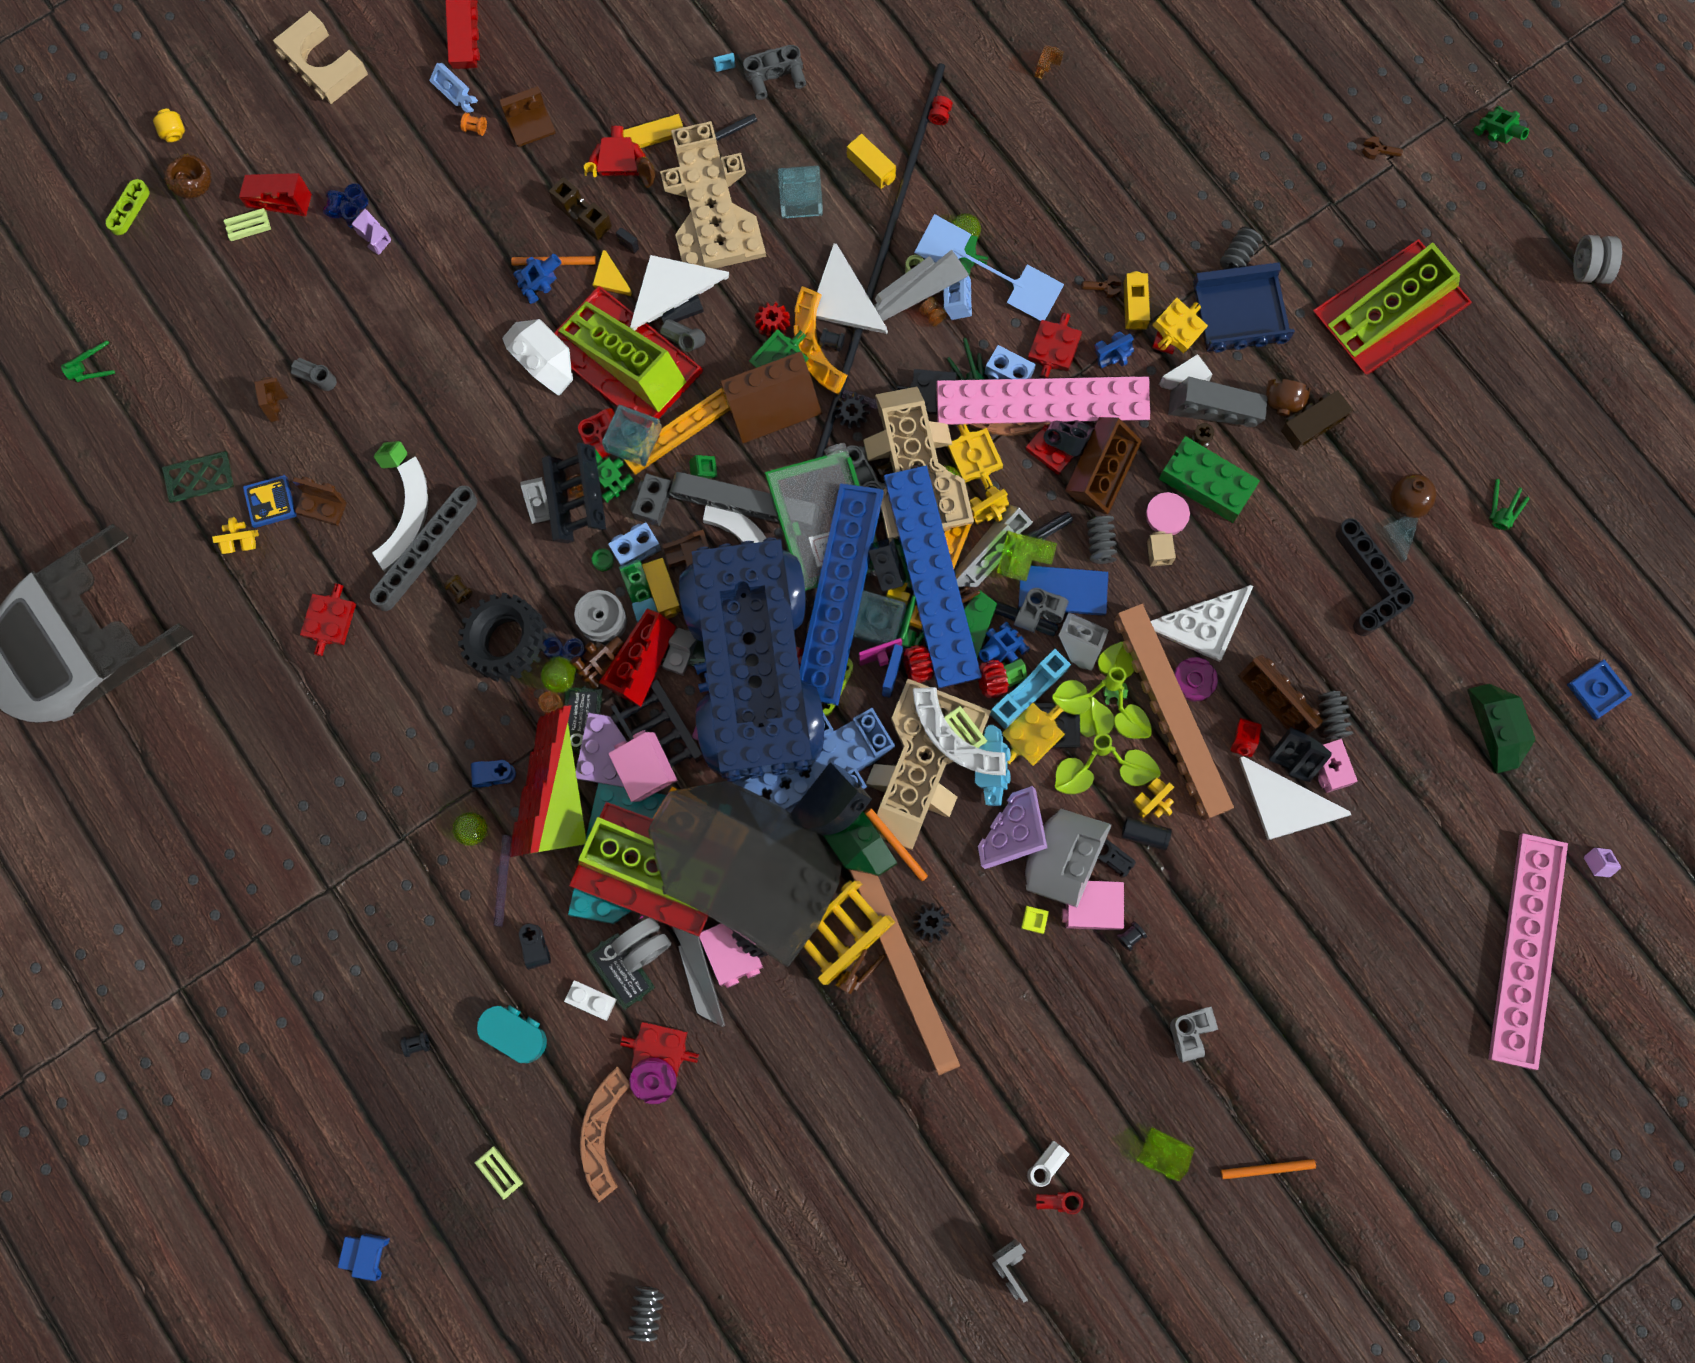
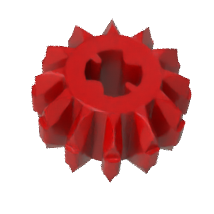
M767 302L766 308L761 306L758 308L759 313L755 314V327L759 329L761 335L767 333V338L769 339L777 329L783 334L786 333V328L790 326V321L788 320L790 314L785 312L784 305L778 307V303L775 302L773 306H770Z
M923 645L907 648L903 654V662L908 679L918 683L930 680L933 676V667L928 649Z
M990 660L981 663L979 669L982 678L978 679V682L980 684L979 688L982 689V694L987 698H997L1007 693L1009 686L1008 676L1002 662Z

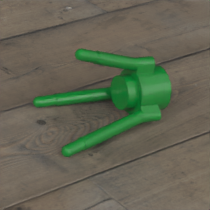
M106 340L75 359L62 364L61 369L64 375L69 380L75 378L77 382H80L84 379L115 374L114 370L83 375L85 367L81 361L107 346L109 341Z
M1496 479L1492 512L1489 519L1493 520L1492 525L1495 528L1509 530L1530 498L1528 496L1525 497L1513 514V509L1522 492V488H1518L1509 508H1500V511H1497L1500 480Z
M915 595L912 596L911 603L907 606L902 629L898 639H902V647L911 648L914 645L919 646L924 638L923 631L918 637H915L917 633L908 629L915 606Z

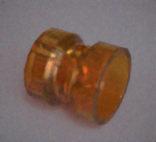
M935 297L927 299L919 308L921 315L926 316L933 327L939 325L948 315L945 308L938 305V300Z

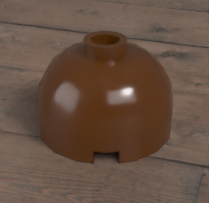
M1276 379L1269 380L1266 388L1267 404L1277 411V415L1289 416L1290 413H1296L1303 409L1309 398L1311 388L1305 389V384L1283 379L1282 383H1276Z
M1408 474L1401 477L1393 486L1390 494L1391 505L1398 513L1406 514L1405 517L1420 518L1426 515L1434 506L1437 496L1436 488L1426 476Z

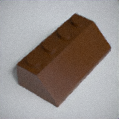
M1099 417L1065 491L1077 502L1101 513L1109 514L1142 440L1119 417Z

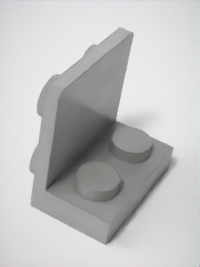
M1014 1239L992 1255L996 1260L992 1264L1002 1279L1007 1277L1009 1280L1006 1286L1016 1300L1021 1298L1023 1302H1026L1028 1299L1006 1267L1009 1263L1013 1266L1023 1259L1022 1254L1026 1252L1022 1245Z

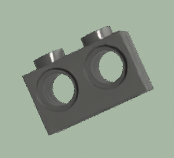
M646 474L644 480H640L637 500L634 499L631 505V512L635 520L660 527L670 498L669 492L672 485L670 480ZM652 487L659 488L656 493H650L649 490ZM644 507H652L650 512H642Z

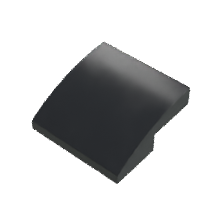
M1290 727L1270 752L1269 761L1289 768V775L1310 782L1332 756V752L1307 734Z

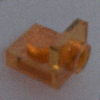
M1045 45L1034 77L1042 79L1044 73L1049 72L1052 64L1060 66L1064 51L1059 50L1057 47Z

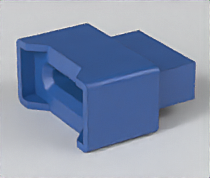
M367 1233L361 1235V1238L345 1237L338 1268L353 1271L352 1277L370 1281L380 1280L382 1273L379 1269L382 1249L389 1244L390 1238Z

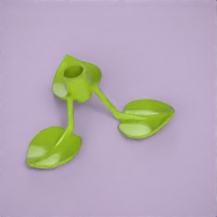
M1123 642L1110 646L1100 655L1098 668L1107 676L1090 693H1087L1086 687L1081 682L1068 680L1063 682L1052 695L1054 703L1059 705L1065 712L1079 715L1090 709L1091 702L1089 697H1092L1103 686H1106L1110 691L1118 690L1119 711L1121 713H1118L1114 718L1116 730L1122 736L1132 739L1149 738L1151 736V724L1145 712L1134 704L1128 705L1125 709L1123 708L1124 687L1122 684L1134 672L1132 666L1133 658L1130 653L1126 652Z
M1090 697V709L1080 714V733L1085 737L1096 735L1093 744L1094 750L1085 765L1077 758L1063 760L1056 771L1055 789L1065 794H1078L1086 791L1094 780L1093 773L1087 768H1089L1096 755L1105 756L1112 752L1120 764H1123L1120 769V775L1127 784L1142 786L1158 778L1161 774L1156 762L1145 752L1129 750L1125 755V761L1121 759L1115 747H1112V739L1108 735L1114 727V716L1106 706L1098 702L1094 697Z

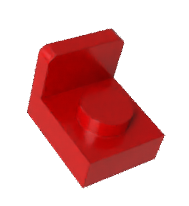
M1240 718L1237 724L1235 740L1230 751L1242 756L1252 757L1259 744L1262 724Z

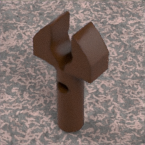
M1374 136L1366 139L1363 146H1371L1373 149L1364 147L1362 151L1364 156L1375 160L1378 154L1401 157L1403 153L1401 148L1381 145L1379 137Z
M1108 275L1107 280L1104 282L1083 281L1081 288L1084 290H1102L1107 294V298H1115L1121 293L1122 289H1113L1110 286H1121L1122 281L1115 275Z

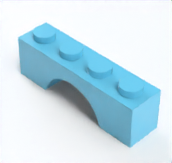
M1054 649L1017 688L1007 694L992 708L990 715L1006 730L1032 703L1040 698L1068 671L1071 664Z

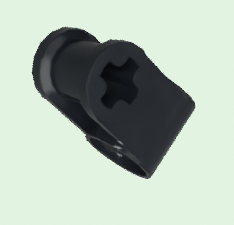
M535 924L523 925L519 931V938L527 969L530 970L550 964L551 957L542 929ZM530 930L536 932V935L532 936L533 940L526 937Z

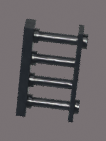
M580 442L577 443L578 454L565 460L552 456L542 458L552 539L556 542L567 544L573 542V531L586 526L588 528L606 530L595 446ZM579 464L581 475L566 481L564 469ZM582 484L584 496L569 501L567 490ZM585 505L587 517L571 522L570 510Z
M658 680L651 683L652 691L649 692L650 695L645 697L641 707L633 704L619 712L615 705L611 706L614 711L611 717L617 726H623L630 740H633V735L645 730L647 732L664 721H672L675 728L671 729L672 732L658 740L661 747L663 748L676 739L678 741L682 739L686 746L683 748V751L668 759L671 768L687 758L689 760L694 758L696 763L704 759ZM654 702L661 703L664 709L661 710L660 714L630 731L624 721L626 718Z

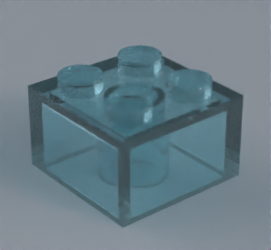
M819 166L778 168L782 218L823 216Z
M618 405L602 440L605 452L646 466L662 430L660 421L655 417Z
M863 590L853 637L880 645L897 640L908 608L905 602Z

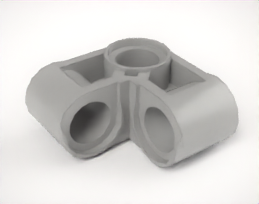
M1212 1007L1192 1011V1013L1178 1016L1171 1021L1170 1030L1180 1062L1183 1063L1205 1056L1204 1046L1199 1034L1218 1030ZM1181 1020L1185 1021L1188 1026L1185 1033L1181 1032L1178 1027Z

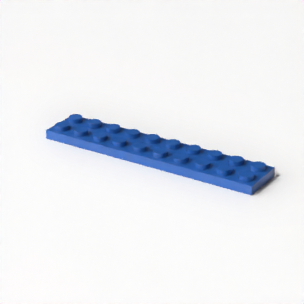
M927 465L884 475L912 591L916 597L915 602L923 634L932 661L937 688L981 679L982 676Z
M840 483L799 670L801 680L817 688L821 703L837 706L839 704L870 560L869 549L873 545L884 494L882 489Z

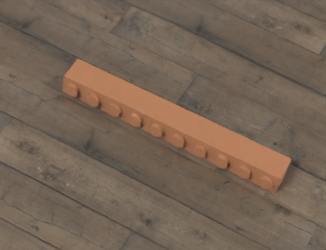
M1143 604L1118 613L1115 617L1116 621H1114L1115 628L1118 633L1122 634L1125 640L1123 641V646L1126 652L1130 653L1133 658V669L1141 676L1142 689L1146 694H1149L1151 699L1150 707L1154 714L1157 713L1160 719L1159 727L1162 733L1166 734L1169 739V750L1173 755H1176L1178 770L1181 775H1185L1188 782L1186 783L1187 790L1191 796H1194L1197 802L1195 804L1197 813L1200 817L1203 816L1204 820H1208L1230 811L1234 806Z

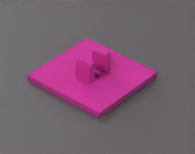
M900 638L859 652V665L862 666L878 660L880 667L889 664L888 656L892 655L895 644L902 646V639Z

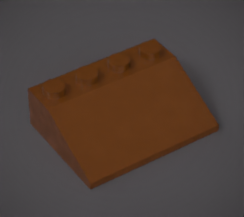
M802 351L722 380L719 383L742 444L822 414Z
M1263 655L1256 657L1238 675L1287 731L1292 727L1308 735L1323 722L1320 718V713L1305 702L1304 695L1298 690H1294L1290 685L1289 679L1275 669V664L1268 657L1265 658Z

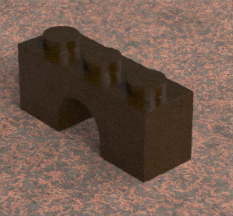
M564 177L549 190L553 204L597 241L612 227L609 215L594 202L589 205L581 197L579 190Z

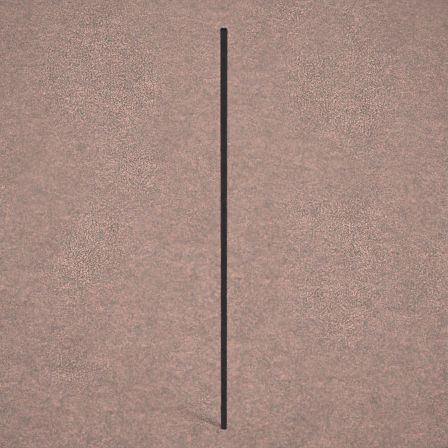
M942 63L937 65L866 291L871 302L927 128L932 101L937 96L945 70V65ZM855 327L841 371L848 376L840 394L834 393L814 459L824 456L836 418L835 415L838 412L834 407L840 405L837 400L838 398L842 399L863 332L861 328ZM819 470L809 473L801 501H810Z

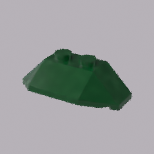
M1490 683L1467 689L1495 773L1498 774L1519 768L1536 740L1522 698Z
M864 812L843 831L832 835H823L846 869L880 876L898 864Z

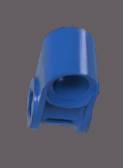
M505 760L471 763L472 787H489L511 783L516 777V770ZM504 768H506L507 771L504 772V776H502L500 772H503Z

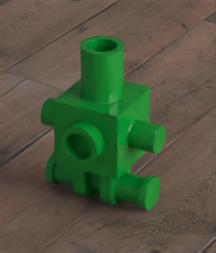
M1496 106L1493 112H1488L1479 121L1480 124L1473 128L1476 135L1481 136L1483 131L1488 130V139L1494 142L1497 140L1505 144L1513 137L1525 140L1529 134V128L1519 124L1520 114L1517 111L1509 112L1504 110L1501 106Z
M595 449L600 485L602 488H609L607 492L601 495L605 502L608 503L614 496L616 498L620 496L619 492L621 490L625 492L627 490L626 487L635 481L629 474L620 481L619 477L622 474L618 469L624 465L619 458L614 462L609 458L603 459ZM614 481L617 483V485L615 486L611 484Z

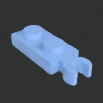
M436 63L429 81L454 105L461 106L465 112H473L474 109L470 107L469 102L477 103L476 97L467 94L469 88L443 63Z

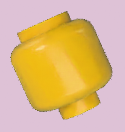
M162 109L158 111V115L153 119L156 131L161 139L167 142H176L182 138L185 128L180 115L175 111Z

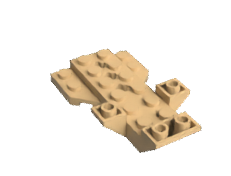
M712 121L671 130L679 167L663 170L660 173L665 192L687 197L691 210L675 234L682 262L715 269L766 257L757 217L733 204L728 189L729 186L746 174L741 153L720 158Z
M918 387L876 394L875 398L884 431L863 440L867 460L873 461L888 458L890 455L894 473L913 469L914 465H917V468L927 465L943 530L947 531L953 527L973 524L974 519L965 480L945 469L946 467L938 463L935 448L952 445L948 424L928 420L925 402ZM885 487L883 490L881 512L887 538L893 537L898 539L899 536Z
M907 679L891 719L903 746L899 761L896 766L874 764L866 782L867 786L885 793L877 815L904 848L912 850L927 811L930 810L949 818L957 799L956 795L939 784L945 766L954 761L943 754L929 739L916 712L913 688L930 687L911 679ZM937 690L939 706L944 716L961 706L979 731L983 733L991 713L990 710ZM956 714V717L977 743L979 741L961 716ZM950 718L949 720L952 722V724L955 726V728L958 730L961 736L965 739L967 743L970 744V742L966 739V737L963 735L960 729ZM924 753L929 754L928 758L931 759L924 761L919 755L923 756ZM877 830V832L879 833V835L881 836V838L884 839V840H886V839L882 836V834Z

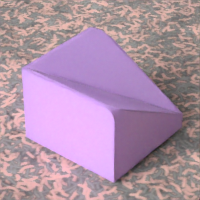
M366 209L352 222L356 233L368 242L371 241L374 222L378 225L380 224Z
M374 222L371 242L367 247L379 255L390 243L391 238L386 229Z
M1593 848L1584 857L1594 876L1611 877L1621 869L1619 862L1610 849Z

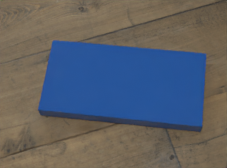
M1021 565L1018 609L1022 607L1029 590L1040 588L1066 598L1069 603L1065 613L1106 615L1108 572ZM1035 597L1030 598L1032 603L1040 604L1039 599Z

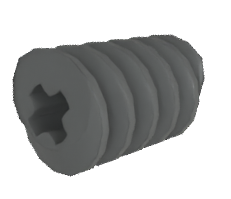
M1241 227L1233 238L1232 243L1229 244L1224 256L1221 257V266L1224 269L1247 267L1246 264L1250 262V258L1255 254L1254 251L1258 249V245L1263 241L1261 235L1249 227Z
M1097 516L1087 522L1089 529L1087 534L1091 537L1088 540L1089 545H1091L1089 552L1092 554L1090 555V561L1093 563L1106 564L1117 560L1111 557V555L1117 554V550L1111 549V547L1116 545V542L1110 541L1116 534L1109 532V530L1115 528V525L1108 524V522L1114 520L1113 516Z
M1341 691L1326 692L1318 695V699L1323 701L1319 704V707L1324 709L1321 712V717L1327 718L1322 722L1323 726L1328 727L1323 730L1325 735H1329L1325 738L1326 740L1341 739L1353 734V731L1346 730L1352 724L1351 722L1344 721V719L1350 717V714L1343 713V710L1349 708V706L1341 703L1347 699V696L1340 695Z
M635 1286V1289L640 1291L641 1295L633 1296V1299L638 1301L639 1305L632 1306L631 1309L638 1313L637 1315L630 1316V1319L636 1322V1325L628 1326V1329L633 1331L634 1335L627 1337L638 1341H654L658 1335L652 1331L659 1329V1324L654 1321L661 1318V1315L656 1311L663 1307L658 1300L664 1299V1294L659 1292L657 1288Z

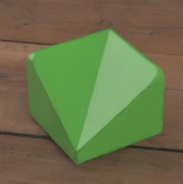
M400 441L386 442L378 449L374 458L381 468L398 467L407 456V451Z

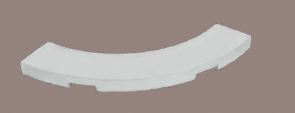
M416 456L397 467L405 489V506L401 520L391 537L381 547L372 552L384 572L393 566L417 537L426 520L428 511L427 482Z
M709 506L705 507L703 523L731 532L741 543L744 541H754V543L763 542L766 539L763 532L743 514Z
M913 688L914 703L918 717L930 740L943 754L970 770L984 774L1006 776L1004 752H991L979 749L964 741L952 730L939 706L937 688Z

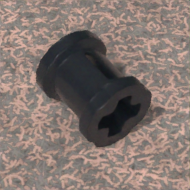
M824 328L820 339V346H829L841 352L845 333L837 334Z
M1133 921L1131 927L1116 937L1122 946L1130 952L1133 949L1132 946L1140 939H1145L1147 935Z
M421 1031L419 1035L409 1038L406 1036L401 1037V1047L404 1056L407 1058L412 1053L423 1050L425 1052L430 1051L429 1038L425 1031Z

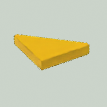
M603 250L593 287L601 286L606 291L631 296V289L608 253Z

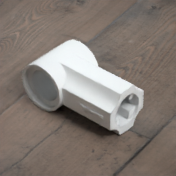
M1052 1141L1034 1166L1029 1169L1027 1175L1029 1182L1037 1187L1048 1185L1052 1176L1069 1156V1153L1055 1141ZM1037 1169H1041L1045 1173V1179L1041 1183L1036 1182L1034 1179V1172Z

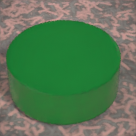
M598 549L592 555V564L598 571L604 572L612 568L614 557L609 550Z

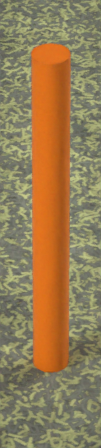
M595 256L559 257L561 265H596ZM512 257V266H527L526 260L530 257ZM533 257V258H534V259H538V260H543V261H545V260H546L547 258H549V257Z
M869 808L866 810L865 815L919 880L924 881L928 877L925 871L873 809Z
M1314 1159L1224 1169L1220 1170V1174L1223 1180L1316 1169V1163Z

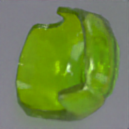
M962 213L952 220V224L979 238L981 225L975 216L970 213Z
M553 657L545 663L541 672V681L546 689L554 693H564L572 687L576 669L569 660L563 657Z
M474 812L462 813L454 821L452 834L458 843L465 846H474L483 841L487 835L488 826L481 815Z

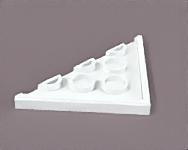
M833 244L817 291L822 296L818 305L816 319L887 334V327L838 245Z
M650 255L630 328L635 331L641 325L662 316L664 312L689 301V298L714 287V284L723 279H728L729 272Z
M1249 585L1178 612L1167 614L1152 620V626L1156 634L1220 662L1253 586Z
M1244 756L1239 758L1267 840L1351 815L1350 811Z

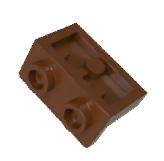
M265 377L261 381L254 382L259 407L270 422L279 421L278 412H281L278 400L287 399V393L277 378Z

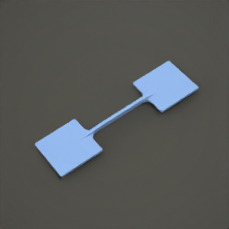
M934 214L914 253L925 259L930 256L936 263L952 250L958 259L965 257L1010 281L1014 286V290L1007 301L1008 304L1040 321L1046 319L1064 286L1063 283L1028 264L1021 277L1013 280L967 255L964 248L971 234Z

